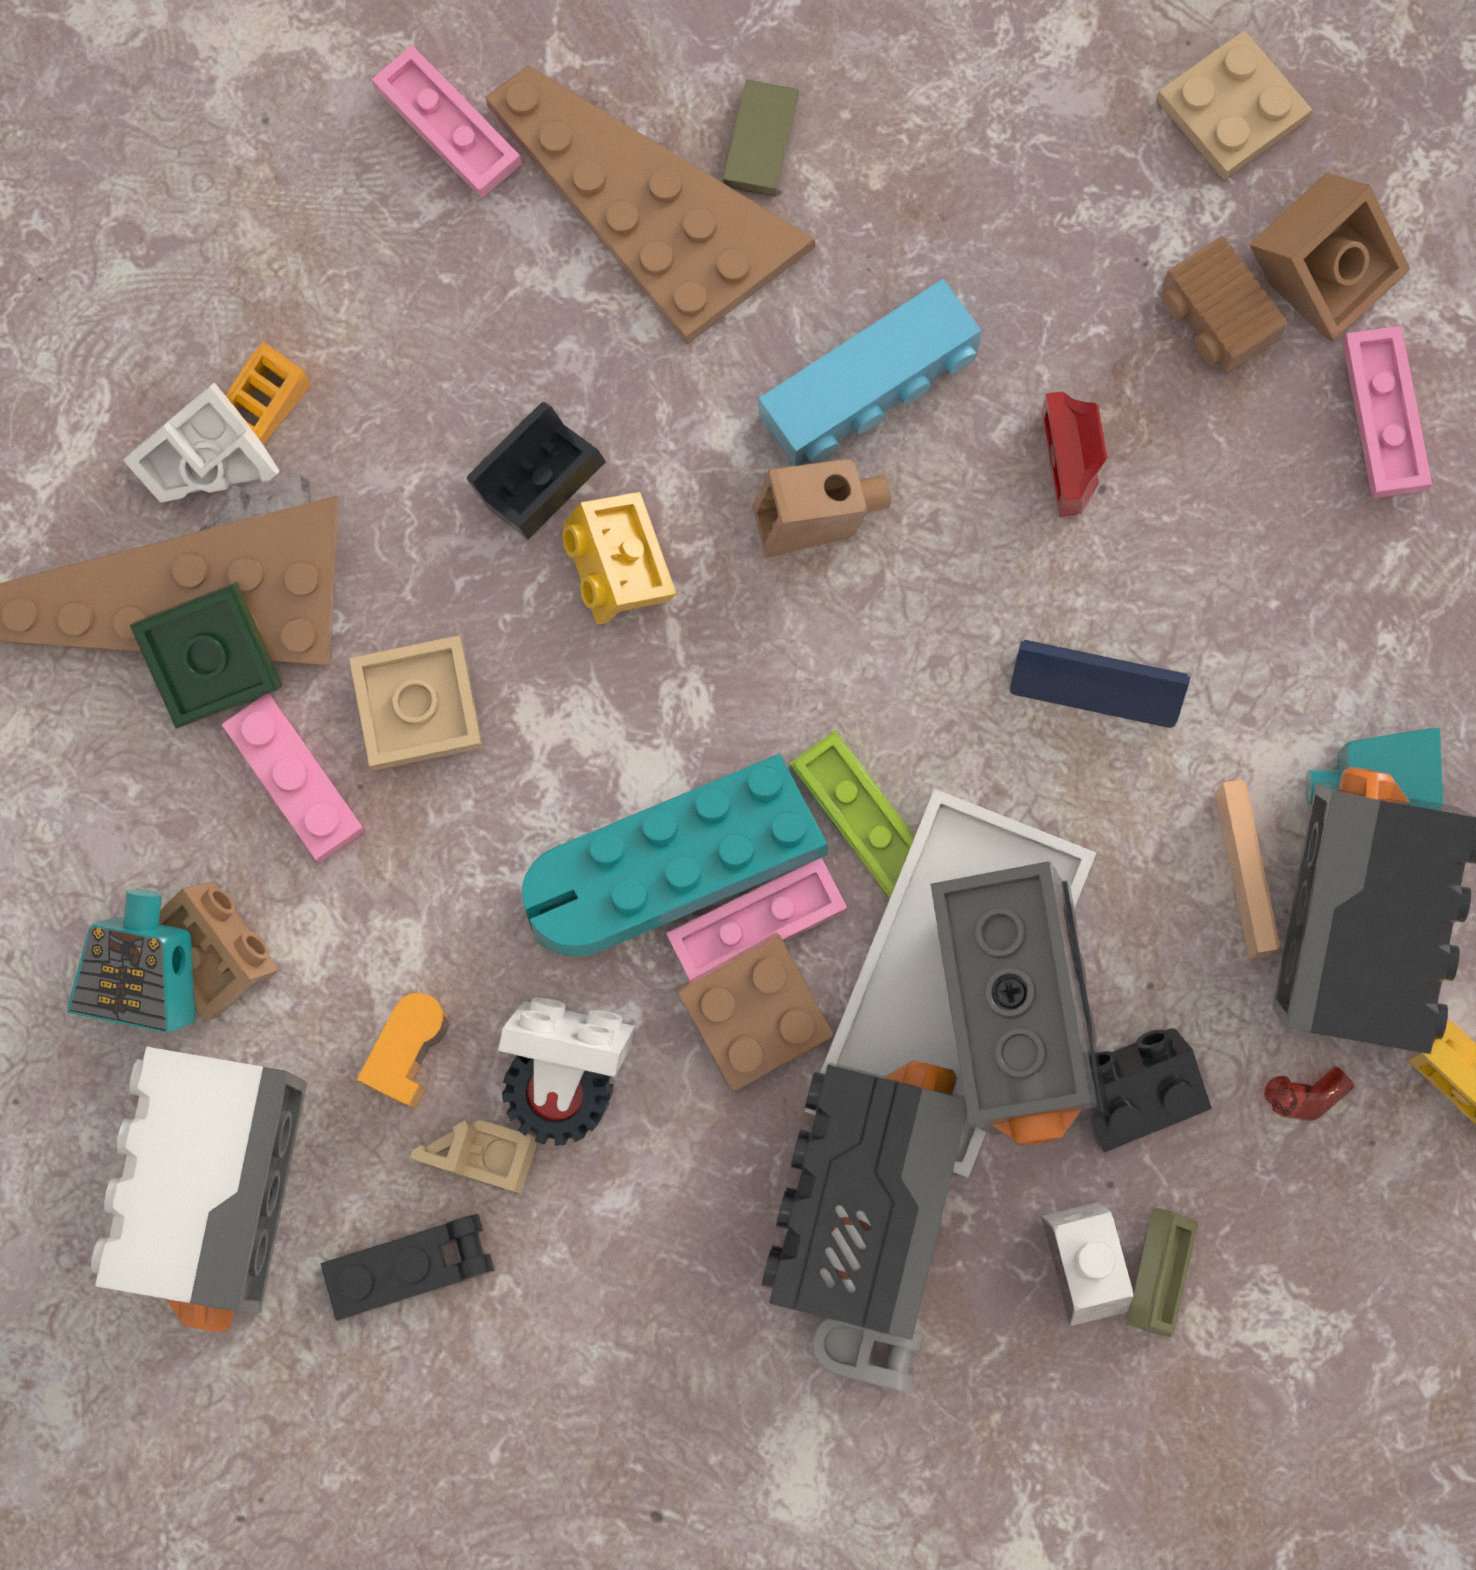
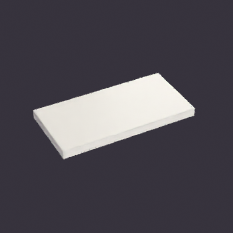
M934 789L820 1073L825 1074L827 1065L834 1063L887 1076L908 1062L916 1060L954 1070L958 1077L954 1094L964 1096L930 884L1050 861L1057 869V874L1060 878L1070 884L1075 909L1096 852ZM805 1109V1112L816 1115L815 1110ZM966 1115L953 1169L954 1173L966 1178L970 1175L986 1134L985 1131L969 1124L968 1115Z

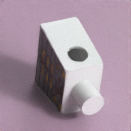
M1095 1202L1041 1216L1069 1325L1073 1326L1128 1312L1134 1297L1111 1211L1101 1203Z

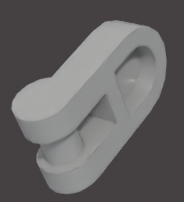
M827 1318L817 1327L813 1336L812 1349L820 1365L834 1374L910 1393L914 1376L908 1373L913 1352H920L924 1335L914 1332L913 1339L909 1340ZM874 1341L891 1345L885 1368L868 1364Z

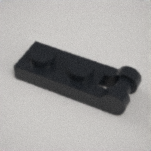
M479 1214L459 1218L431 1229L320 1263L336 1321L494 1272L495 1268L491 1255H484L478 1233L484 1231ZM456 1241L462 1262L447 1267L441 1245Z

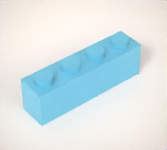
M941 279L759 397V417L794 466L803 465L809 460L812 464L820 463L838 449V441L856 430L858 434L868 432L884 419V411L902 400L905 405L914 402L930 389V381L945 371L953 375L970 365L977 357L976 351L979 348L982 330L946 281Z

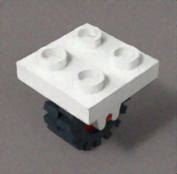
M535 997L531 999V1003L523 1001L502 1028L498 1051L517 1055L505 1074L503 1083H506V1088L502 1092L503 1103L509 1102L510 1104L506 1112L510 1121L518 1118L521 1122L518 1131L524 1136L531 1130L537 1134L535 1142L545 1144L548 1138L555 1139V1146L565 1145L569 1138H573L574 1142L583 1139L589 1130L592 1132L599 1124L610 1104L609 1100L613 1094L614 1084H610L609 1079L611 1076L615 1077L631 1048L635 1026L622 1023V1017L613 1012L590 1010L588 1015L566 1011V1005L558 1000Z

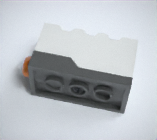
M146 1047L144 1059H138L135 1062L130 1078V1094L139 1096L135 1118H125L123 1120L117 1139V1152L126 1155L122 1178H111L105 1194L104 1211L105 1213L113 1214L114 1217L109 1238L99 1237L94 1247L91 1270L93 1273H97L95 1286L164 1298L183 1326L224 1333L231 1328L234 1311L261 1313L307 1082L285 1070Z

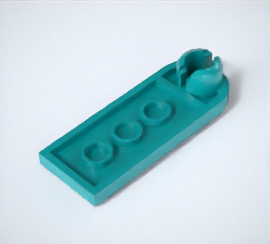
M779 753L546 851L532 863L524 877L522 900L531 931H533L535 940L540 946L552 952L565 955L586 956L601 952L827 856L828 843Z

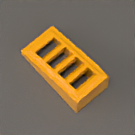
M262 342L248 359L225 396L237 411L244 407L259 418L255 427L248 422L247 424L264 446L312 385L306 373L300 367ZM270 371L284 380L280 388L265 378ZM256 389L272 399L268 407H265L251 396Z

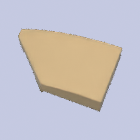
M464 1120L453 1126L452 1132L427 1146L420 1145L411 1151L409 1157L411 1160L522 1194L538 1142H535L536 1137L527 1134L524 1136L520 1131L487 1121L478 1120L471 1123Z

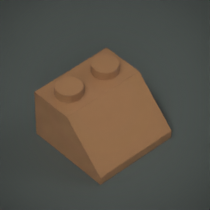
M1327 172L1249 244L1270 286L1326 339L1335 341L1410 270L1371 186Z

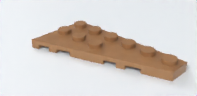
M530 66L525 67L485 97L489 109L686 344L690 343L815 248V238Z
M340 496L313 501L0 583V641L141 652L130 627V624L134 621L238 582L272 661L329 665Z

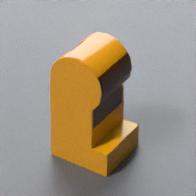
M420 992L401 998L394 1007L357 1080L416 1110L426 1089L413 1082L429 1048L443 1039L449 1026L448 1015L443 1006L430 995Z

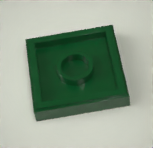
M238 582L221 587L130 624L176 729L276 691L282 686Z

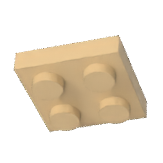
M1245 30L1159 90L1156 99L1223 180H1226L1309 120L1312 113L1311 107Z
M460 635L349 658L368 764L372 771L483 748L463 641Z

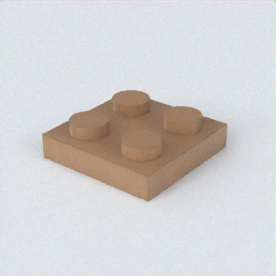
M777 932L676 988L733 1093L834 1037L823 1013L785 943Z

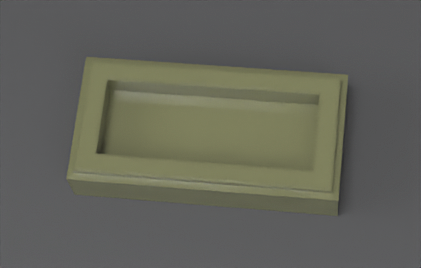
M745 80L723 175V183L734 189L777 196L799 99V89Z
M1153 1207L1127 1325L1172 1338L1197 1231V1221L1173 1211Z

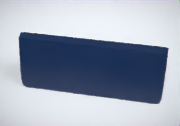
M1024 640L1019 645L1009 689L1010 693L1016 696L1172 728L1178 721L1189 686L1190 676H1187L1188 674Z

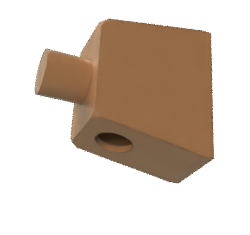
M850 459L768 470L752 506L766 558L854 536L868 512L890 508L891 495L884 475L859 480L856 465Z

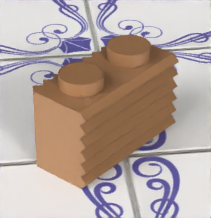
M1221 236L1169 269L1166 273L1162 285L1164 290L1162 300L1166 309L1177 321L1185 318L1196 333L1194 344L1201 357L1210 365L1217 362L1225 374L1230 373L1234 368L1239 367L1243 362H1247L1250 358L1267 349L1270 345L1275 344L1280 339L1287 325L1285 316L1280 314L1279 308L1274 306L1271 298L1267 297L1266 291L1260 287L1259 281L1254 279L1252 272L1248 271L1246 264L1241 262L1239 255L1234 252L1233 247L1228 244L1225 237Z

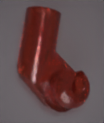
M1334 1066L1313 1085L1297 1082L1291 1083L1287 1076H1276L1266 1084L1264 1098L1272 1105V1110L1281 1117L1314 1121L1322 1117L1354 1089L1355 1086L1339 1067Z

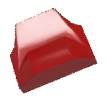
M1063 391L1047 393L1041 413L1059 517L1082 514L1099 485L1098 472L1108 459L1099 406L1097 403L1075 400Z

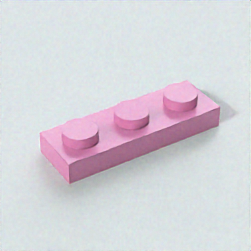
M413 45L371 79L374 89L481 199L522 165L520 155Z
M1402 326L1346 333L1342 343L1372 499L1428 491L1432 481Z
M269 693L263 695L221 724L319 864L366 832Z
M819 858L667 932L666 935L690 981L776 932L781 936L783 942H786L846 912L847 906L823 859Z

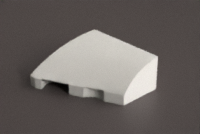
M212 383L123 459L126 465L160 503L182 499L187 494L200 491L211 493L226 490L229 485L258 479H261V482L269 481L279 472L276 464L256 434L215 383Z

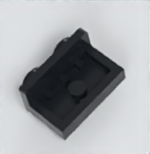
M541 402L469 473L467 481L491 512L529 540L606 461L596 447L563 424L553 407L546 402Z
M1175 1028L1153 1030L1140 1036L1133 1044L1113 1052H1098L1110 1116L1089 1119L1096 1141L1103 1152L1212 1109L1193 1049Z

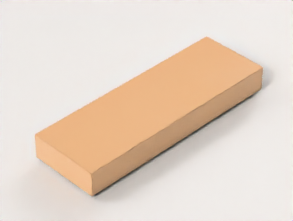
M1243 779L1223 782L1216 791L1215 798L1249 961L1268 958L1278 950L1280 943L1247 784Z

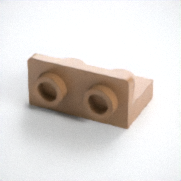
M208 882L182 888L160 910L159 924L186 929L191 935L194 1005L205 1021L218 1018L254 983L271 978L279 970L269 956V949L266 943L258 935L251 932L236 912L233 899L215 883Z

